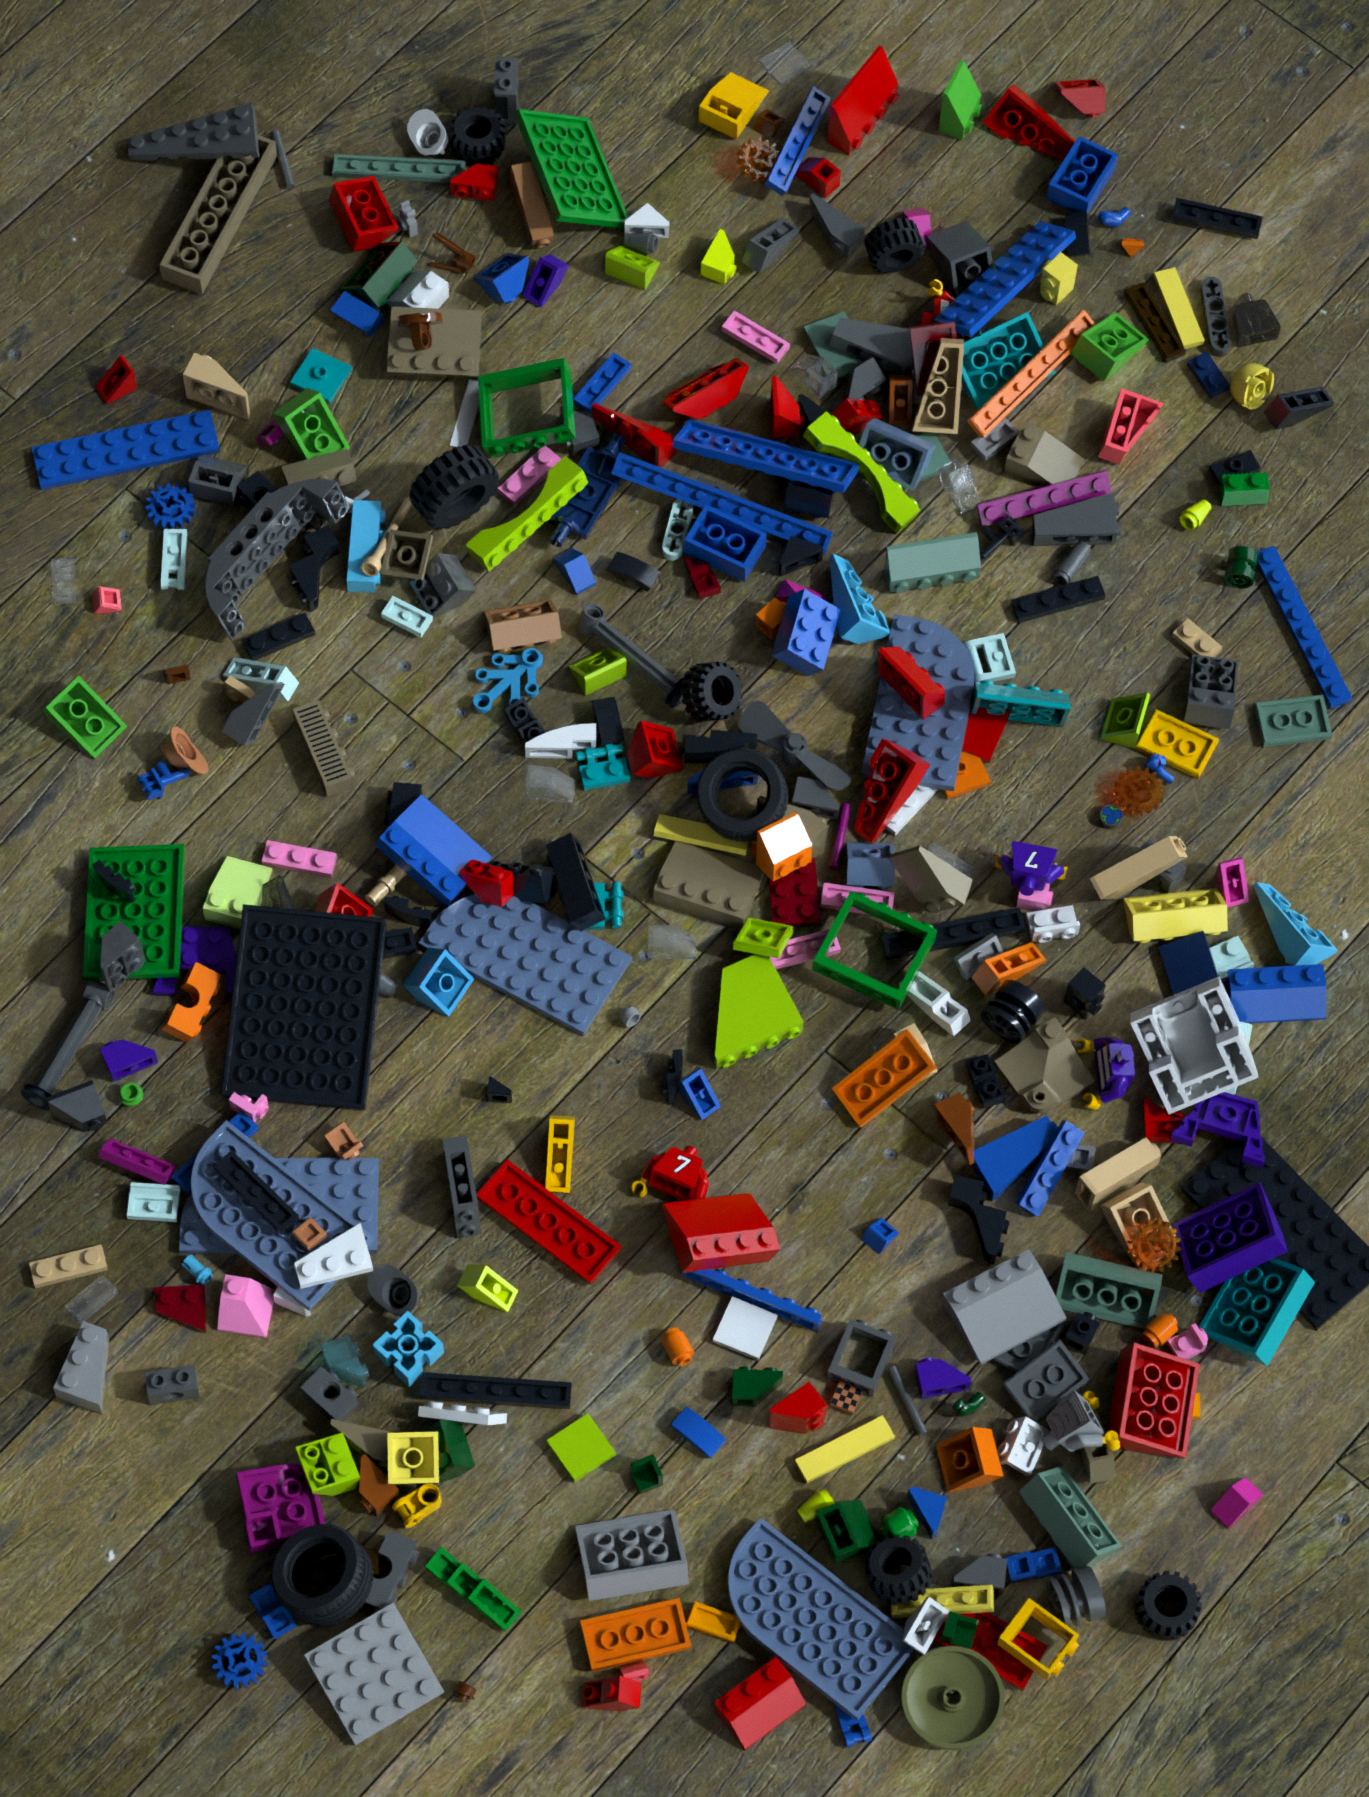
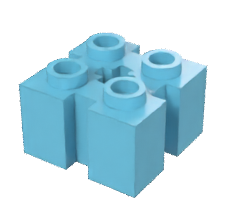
M407 1311L394 1323L395 1332L390 1335L386 1331L372 1346L374 1355L387 1367L393 1364L395 1375L410 1387L422 1375V1366L425 1363L431 1366L444 1354V1345L431 1331L424 1334L422 1323ZM404 1348H407V1349L413 1348V1350H411V1351H404Z

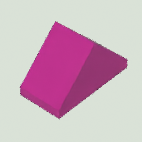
M924 208L902 211L903 218L913 220L916 223L925 248H929L927 236L931 235L930 214Z
M1239 857L1220 862L1215 879L1221 896L1227 904V908L1249 902L1243 858Z
M1245 1477L1232 1485L1210 1512L1229 1529L1263 1497V1494Z

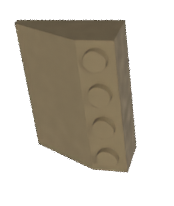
M391 306L388 374L478 378L482 310ZM428 312H441L443 323L431 325V348L420 351L415 350L412 345L410 327L398 326L397 317L413 313L428 314Z
M675 841L653 889V902L741 930L749 916L764 872L756 864L693 844Z

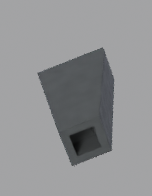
M840 318L832 334L829 344L830 348L864 362L873 357L880 369L891 374L911 372L913 359L909 329Z
M1114 493L1034 515L1032 522L1033 546L1075 545L1078 541L1085 542L1088 545L1115 544L1117 536L1121 535V523L1117 522L1116 516H1119V502H1115Z
M467 1135L442 1139L456 1236L460 1238L481 1235L479 1208Z

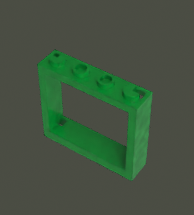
M565 358L478 376L482 447L489 457H500L507 453H519L526 449L543 448L546 445L566 443L569 440L576 439L571 368ZM561 379L564 414L563 426L495 440L492 393Z
M850 891L813 960L812 971L899 1010L936 940L937 930L929 923H921L912 919L907 913H899L892 910L885 903L872 901L863 893ZM852 907L924 939L898 990L826 957Z

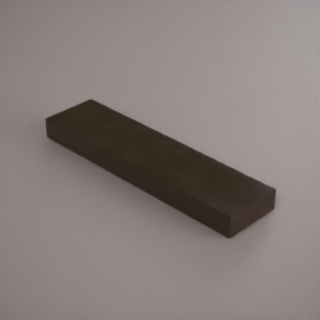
M1142 282L1125 289L1124 296L1164 362L1167 363L1184 356L1186 350L1146 284Z

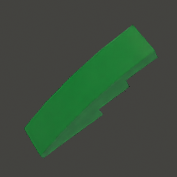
M439 1547L423 1566L446 1587L503 1631H507L522 1612L487 1580L481 1579L463 1562L457 1561L443 1547Z

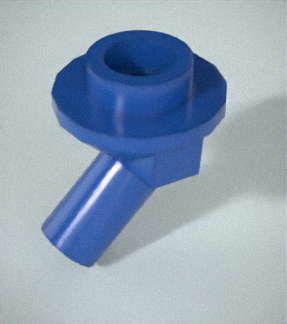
M1154 754L1146 759L1147 762L1144 764V767L1149 774H1156L1168 784L1174 781L1175 777L1163 769L1166 765L1165 756Z

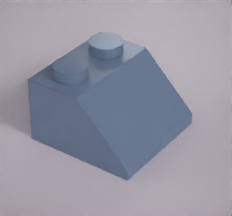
M847 842V885L859 888L875 886L878 889H887L889 886L894 887L895 866L889 859L890 854L895 853L894 844Z

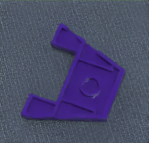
M182 927L180 973H187L189 967L197 962L219 974H226L225 994L226 997H232L237 955L228 927ZM177 977L158 978L153 988L154 996H176Z
M1226 1092L1198 1102L1189 1116H1186L1181 1125L1173 1131L1170 1140L1192 1147L1198 1128L1246 1142L1241 1162L1263 1168L1265 1161L1262 1150L1263 1140L1260 1135L1261 1125L1258 1102Z

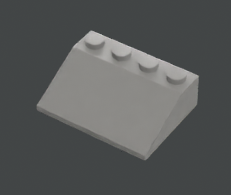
M1029 1249L943 1293V1307L980 1365L1067 1319L1042 1268Z
M675 1509L575 1526L589 1601L689 1584L687 1560Z

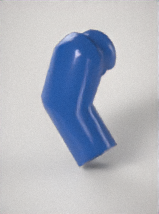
M1123 207L1117 213L1101 211L1098 214V221L1106 226L1118 227L1131 215V212L1127 207Z

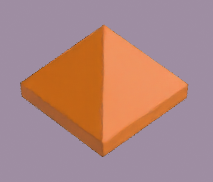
M1120 239V243L1130 257L1144 246L1142 239Z

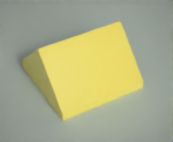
M438 1432L387 1433L388 1484L439 1483Z

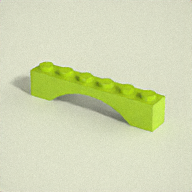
M826 411L807 427L803 437L818 452L859 463V471L871 484L877 496L881 518L896 534L916 518L921 510L917 502L913 498L908 497L903 492L901 485L887 475L885 468L877 464L871 458L870 453L856 443L854 436L840 426L835 416L830 415Z
M564 456L548 471L547 480L542 492L526 511L505 524L481 530L466 544L471 558L488 572L499 565L508 554L514 551L526 538L531 536L545 521H548L561 507L565 506L573 496L584 489L588 481L583 469Z

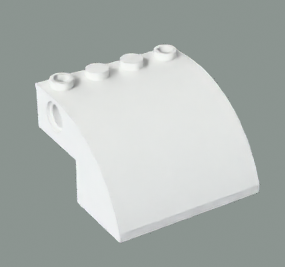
M1219 976L1130 1013V1024L1149 1062V1074L1168 1114L1258 1078L1247 1039Z

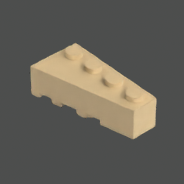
M940 339L912 424V431L958 434L964 339Z

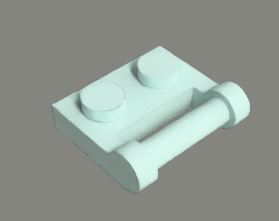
M1004 633L969 640L963 644L973 663L975 684L976 682L980 683L982 680L996 682L1016 676ZM983 648L990 672L983 673L977 649Z

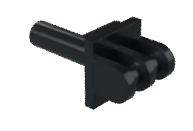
M1010 515L1001 522H997L998 531L1000 532L998 536L989 527H985L981 533L990 541L979 552L982 558L986 559L1006 540L1015 546L1016 542L1025 534L1026 530L1024 528L1020 529L1018 527L1019 524L1013 522Z

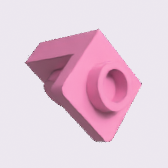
M235 1092L229 1098L230 1109L236 1113L242 1111L254 1123L258 1118H263L269 1108L267 1097L263 1094L255 1104L246 1095L240 1096Z
M1193 1323L1188 1330L1169 1339L1167 1345L1174 1356L1188 1360L1205 1351L1208 1337L1202 1328H1198L1197 1324Z

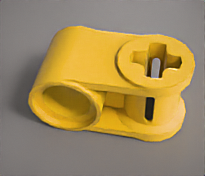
M425 1484L409 1495L397 1500L392 1505L394 1511H398L404 1521L403 1525L407 1529L438 1510L442 1504V1498L436 1485ZM433 1493L436 1495L435 1500L432 1502H425L423 1500L426 1494Z

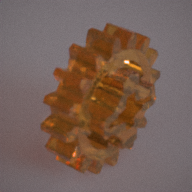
M760 137L755 141L753 138H750L748 142L743 143L737 153L739 158L736 162L742 164L739 170L746 172L745 178L751 176L753 183L757 179L761 185L765 183L780 150H775V143L770 145L769 139L762 142Z
M1137 766L1136 771H1132L1129 767L1126 774L1120 773L1119 780L1116 779L1114 787L1116 788H1114L1113 795L1117 796L1116 804L1123 803L1122 811L1128 808L1130 809L1129 815L1137 811L1138 815L1142 816L1143 811L1150 815L1152 808L1155 810L1159 809V805L1164 799L1165 787L1162 786V779L1156 780V771L1150 774L1148 773V767L1141 771L1140 767Z
M1156 1218L1154 1221L1145 1219V1225L1137 1224L1139 1229L1137 1232H1130L1134 1239L1127 1242L1133 1245V1248L1129 1249L1128 1253L1135 1254L1132 1262L1139 1263L1140 1269L1145 1270L1147 1268L1149 1272H1154L1156 1269L1163 1272L1164 1265L1172 1267L1171 1259L1178 1260L1175 1251H1181V1247L1176 1246V1243L1181 1238L1174 1236L1177 1229L1169 1228V1222L1164 1221L1162 1223L1161 1219ZM1153 1230L1151 1234L1146 1235L1147 1232ZM1149 1241L1154 1242V1244L1157 1245L1156 1247H1158L1160 1250L1155 1249V1247ZM1163 1256L1160 1260L1156 1261L1157 1257Z

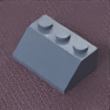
M875 418L866 424L859 446L865 448L877 464L885 468L887 475L893 481L898 482L902 487L911 491L915 490L928 467L936 446Z

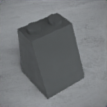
M967 220L927 236L929 254L955 298L962 294L993 265L990 245Z

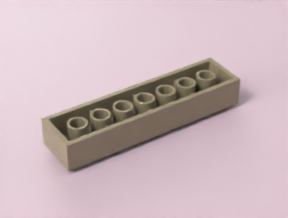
M257 135L260 158H252L251 155H242L241 158L224 155L216 160L160 263L162 280L203 294L277 157L276 142L274 140Z

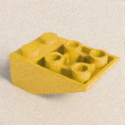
M730 72L708 92L700 104L699 122L737 140L769 90Z

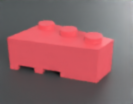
M1121 388L1114 401L1098 457L1120 464L1155 419L1164 403Z

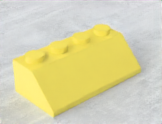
M1217 888L1124 898L1129 933L1133 941L1139 943H1147L1151 939L1172 940L1174 937H1187L1200 931H1204L1208 935H1218L1221 932L1228 931L1227 904Z

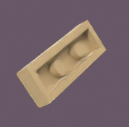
M102 1244L29 1262L35 1288L108 1270Z

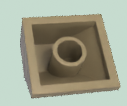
M390 529L380 574L423 581L433 536Z

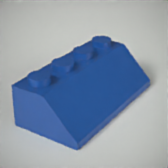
M1323 964L1228 969L1225 989L1240 1022L1252 1024L1323 1020L1326 1018V980Z

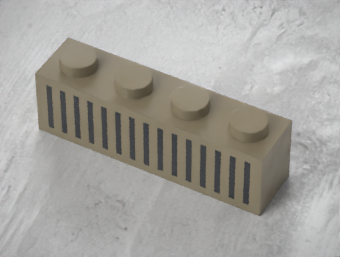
M318 699L293 708L294 721L326 797L353 788L352 779L355 778V773L352 766H347L344 760L347 758L343 745L338 746L336 741L339 739L335 726L330 727L328 722L330 715L327 707H322Z

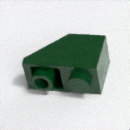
M747 1366L733 1369L732 1406L757 1407L782 1384L783 1371H778V1369L773 1367H767L763 1370H753V1368Z

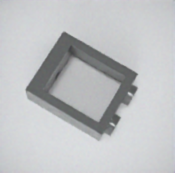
M850 1319L829 1367L827 1379L835 1383L841 1381L863 1390L862 1394L873 1398L895 1346L896 1337L888 1330H877L869 1327L870 1325L863 1320L857 1319L854 1321ZM852 1332L886 1345L872 1379L839 1366Z

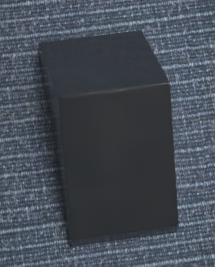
M790 536L780 560V576L782 577L822 561V546Z

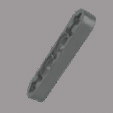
M1207 277L1202 282L1200 292L1209 348L1213 355L1222 357L1228 354L1231 346L1222 284L1215 277ZM1209 285L1212 286V288L1214 289L1213 296H1210L1211 292L1210 288H1208ZM1215 303L1219 305L1220 309L1212 311L1208 305ZM1218 322L1223 325V328L1215 330L1211 324ZM1219 337H1221L1220 340L1221 345L1224 346L1223 348H1220L1219 345H1217Z

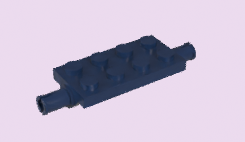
M614 432L606 447L595 450L588 446L577 465L583 469L588 484L546 521L557 526L548 539L552 545H555L557 541L556 547H561L569 532L585 540L588 538L623 478L611 474L617 459V453L626 441L621 434L617 439L618 433Z

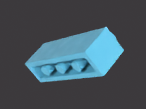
M353 500L347 570L348 592L375 593L376 584L381 582V571H379L377 576L370 577L361 570V565L365 558L373 555L384 536L381 524H385L386 510H382L381 501Z

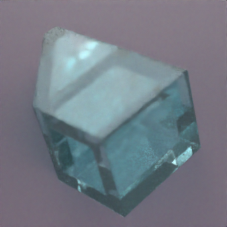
M348 1334L321 1344L322 1354L328 1369L332 1370L342 1380L361 1388L367 1387L366 1378L370 1377L365 1362L360 1364L358 1355H361L357 1341L352 1342Z

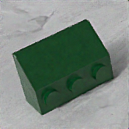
M402 241L380 243L372 249L338 290L341 293L346 291L372 308H380L387 302V297L400 287L402 279L413 271V266L418 260Z

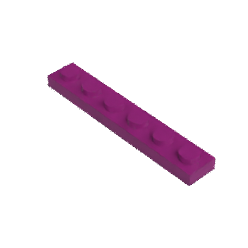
M1106 470L977 503L976 508L980 526L985 527L996 524L998 521L1001 522L1008 515L1015 519L1112 492L1108 473Z

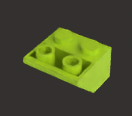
M343 1433L295 1447L312 1494L335 1496L357 1489L360 1475Z

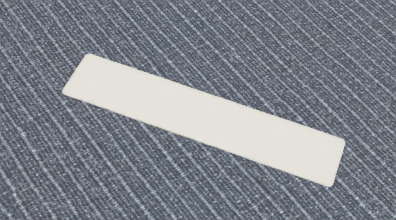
M469 379L450 446L462 447V445L468 444L479 406V387L476 380Z

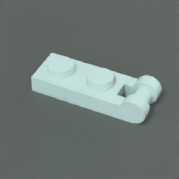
M164 529L161 590H169V587L185 590L187 529ZM169 574H177V578H169Z

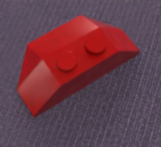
M734 358L728 363L712 367L672 390L662 400V403L674 412L696 419L705 418L711 412L728 405L730 401L737 398L749 369L748 365L740 359Z

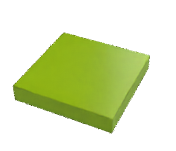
M747 918L733 942V950L779 958L793 934V926Z
M588 1413L546 1440L548 1446L574 1482H577L616 1456L615 1450Z

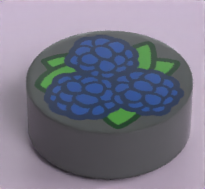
M1109 804L1101 809L1099 821L1103 827L1115 829L1121 825L1123 812L1120 807Z

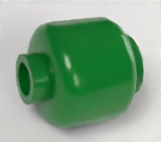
M899 1507L882 1518L883 1527L880 1528V1531L884 1538L888 1536L891 1539L894 1538V1535H899L900 1538L907 1535L912 1538L917 1534L916 1528L919 1527V1524L910 1509L906 1510L903 1507Z

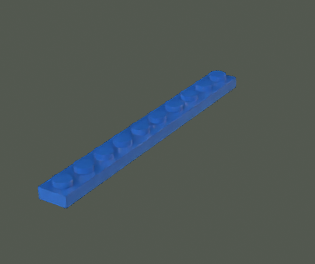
M621 452L617 456L611 473L701 508L708 505L754 528L789 540L790 536H794L821 545L824 554H826L833 532Z

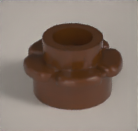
M459 1680L456 1687H452L456 1690L454 1696L465 1702H468L469 1699H475L474 1695L477 1689Z

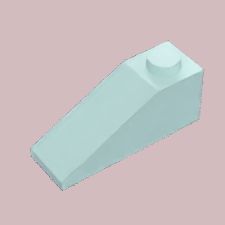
M236 657L233 658L223 675L225 679L231 675L257 693L272 683L283 682L285 685L277 699L282 701H289L299 684L286 666Z

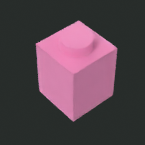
M1046 884L1045 889L1042 891L1034 890V893L1030 896L1022 895L1019 890L1016 908L1040 911L1045 910L1046 905L1051 906L1053 892L1049 891L1050 884Z

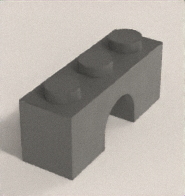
M391 1530L388 1531L378 1551L379 1560L388 1563L392 1570L383 1579L373 1578L371 1591L362 1606L375 1613L393 1602L396 1604L398 1597L395 1594L399 1587L403 1588L409 1575L406 1572L410 1565H415L419 1556L416 1541Z

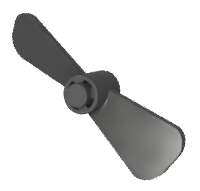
M752 702L741 715L739 731L758 734V742L783 753V761L786 765L790 767L803 765L827 789L832 791H841L850 785L851 776L848 772L807 750L805 737L798 733H791L764 702Z

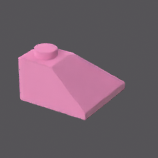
M225 1274L220 1297L217 1330L267 1338L274 1305L273 1295L276 1290L251 1278Z

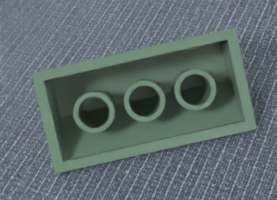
M977 532L886 547L884 572L889 593H903L909 589L916 588L927 589L934 585L947 586L953 582L960 581L971 582L979 579L981 563Z
M1066 1252L1056 1298L1062 1310L1074 1313L1079 1312L1081 1314L1089 1312L1099 1319L1144 1329L1153 1320L1161 1288L1162 1274Z
M1064 1465L1038 1473L1019 1490L1025 1504L1035 1513L1040 1525L1048 1531L1053 1538L1054 1544L1061 1549L1073 1569L1085 1566L1092 1568L1122 1547Z

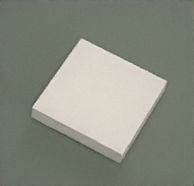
M732 1296L715 1333L713 1342L759 1361L778 1315Z

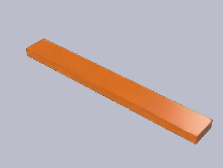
M1085 310L1078 312L967 420L980 438L985 437L1071 353L1081 334L1096 325Z

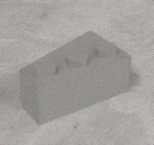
M83 1321L53 1387L57 1398L103 1414L105 1373L109 1347V1337L106 1329Z

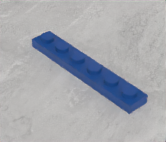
M814 86L809 90L764 185L781 196L787 192L831 100V97Z
M707 1269L681 1273L684 1277L775 1313L782 1318L818 1332L821 1326L822 1315L816 1309L811 1307L803 1308L787 1297L779 1298L766 1288H755L744 1279L738 1278L736 1280L729 1277L723 1270Z

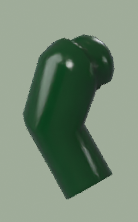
M977 1391L967 1403H964L962 1399L957 1400L953 1404L952 1409L957 1412L956 1415L959 1417L972 1415L985 1402L986 1398Z

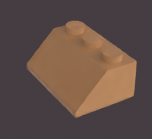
M552 599L484 611L493 650L505 652L511 650V647L520 646L527 648L533 646L534 643L543 642L549 644L556 642V639L562 638L558 611Z

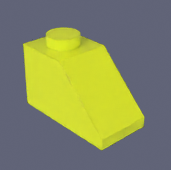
M722 229L718 231L701 262V275L725 285L728 278L734 276L737 266L734 265L735 255Z
M467 1264L457 1284L459 1288L472 1298L504 1312L509 1311L518 1293L516 1288L486 1265Z

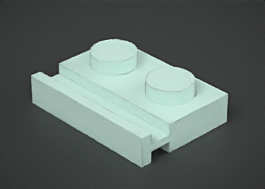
M1239 936L1210 948L1222 982L1225 981L1228 969L1254 967V962L1249 958V954Z
M131 1182L127 1210L128 1219L177 1222L180 1185Z

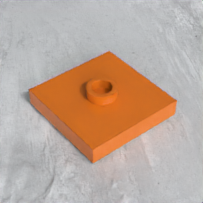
M962 751L954 791L943 790L947 799L991 784L981 758Z

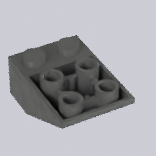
M1192 654L1185 705V723L1225 729L1231 728L1235 709L1237 660Z

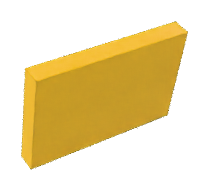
M1156 709L1135 750L1148 756L1154 754L1165 756L1167 765L1199 779L1219 742V738Z

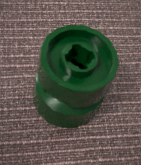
M1235 546L1229 549L1228 566L1226 567L1224 577L1226 584L1239 589L1253 586L1256 572L1254 569H1256L1258 560L1257 551L1246 546Z

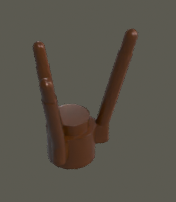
M433 234V238L456 252L453 259L456 266L430 262V266L452 270L459 274H462L463 270L469 272L472 269L476 256L466 252L442 234Z

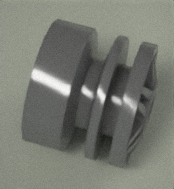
M1090 1566L1073 1570L1071 1572L1072 1583L1064 1574L1058 1576V1581L1055 1577L1047 1578L1046 1587L1052 1613L1068 1627L1071 1628V1621L1075 1626L1081 1624V1612L1088 1622L1106 1616L1103 1594L1095 1573Z

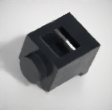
M1078 1312L1065 1336L1063 1344L1086 1354L1100 1326V1323L1097 1322V1317L1089 1312H1084L1083 1314ZM1080 1326L1083 1327V1328H1086V1329H1088V1330H1087V1331H1082V1330L1080 1329Z

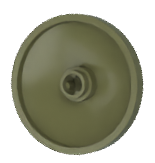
M959 1646L940 1647L922 1655L909 1669L901 1694L902 1710L913 1732L931 1746L944 1750L968 1749L987 1739L1001 1719L1005 1702L1004 1687L995 1667L981 1654Z

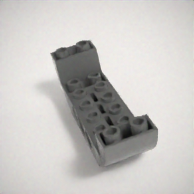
M309 479L286 485L272 493L267 492L208 558L210 565L205 582L206 596L212 611L231 641L247 625L235 604L247 589L252 587L255 580L267 570L271 562L282 553L287 544L297 536L303 526L312 519L315 513L336 524L350 509L336 481Z

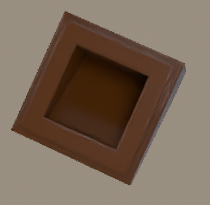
M767 109L756 117L753 130L771 139L783 125L785 119Z
M188 664L165 669L168 684L191 679Z

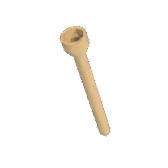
M406 497L373 555L366 557L363 561L361 570L367 576L375 577L382 567L381 558L386 550L390 529L398 530L412 505L410 497Z

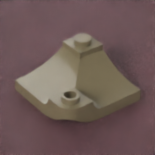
M1055 1017L1036 1028L1025 1040L994 1060L993 1064L1019 1100L1029 1110L1036 1113H1046L1060 1106L1095 1083V1080L1070 1042L1069 1035Z

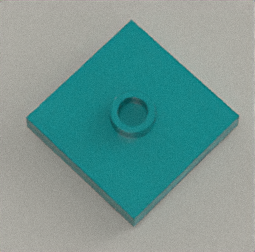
M312 348L290 381V385L300 391H304L307 388L318 391L325 402L331 404L351 373L352 366Z

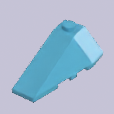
M832 554L830 556L833 603L834 606L841 609L836 624L840 637L856 644L889 637L890 628L882 611H876L871 604L874 599L871 594H867L860 587L862 581L850 562Z
M1259 882L1253 885L1279 951L1286 958L1285 962L1289 966L1315 965L1336 954L1338 950L1325 934L1319 929L1316 931L1311 929L1305 923L1308 919L1303 914L1300 915L1296 911L1291 910V903L1270 884Z

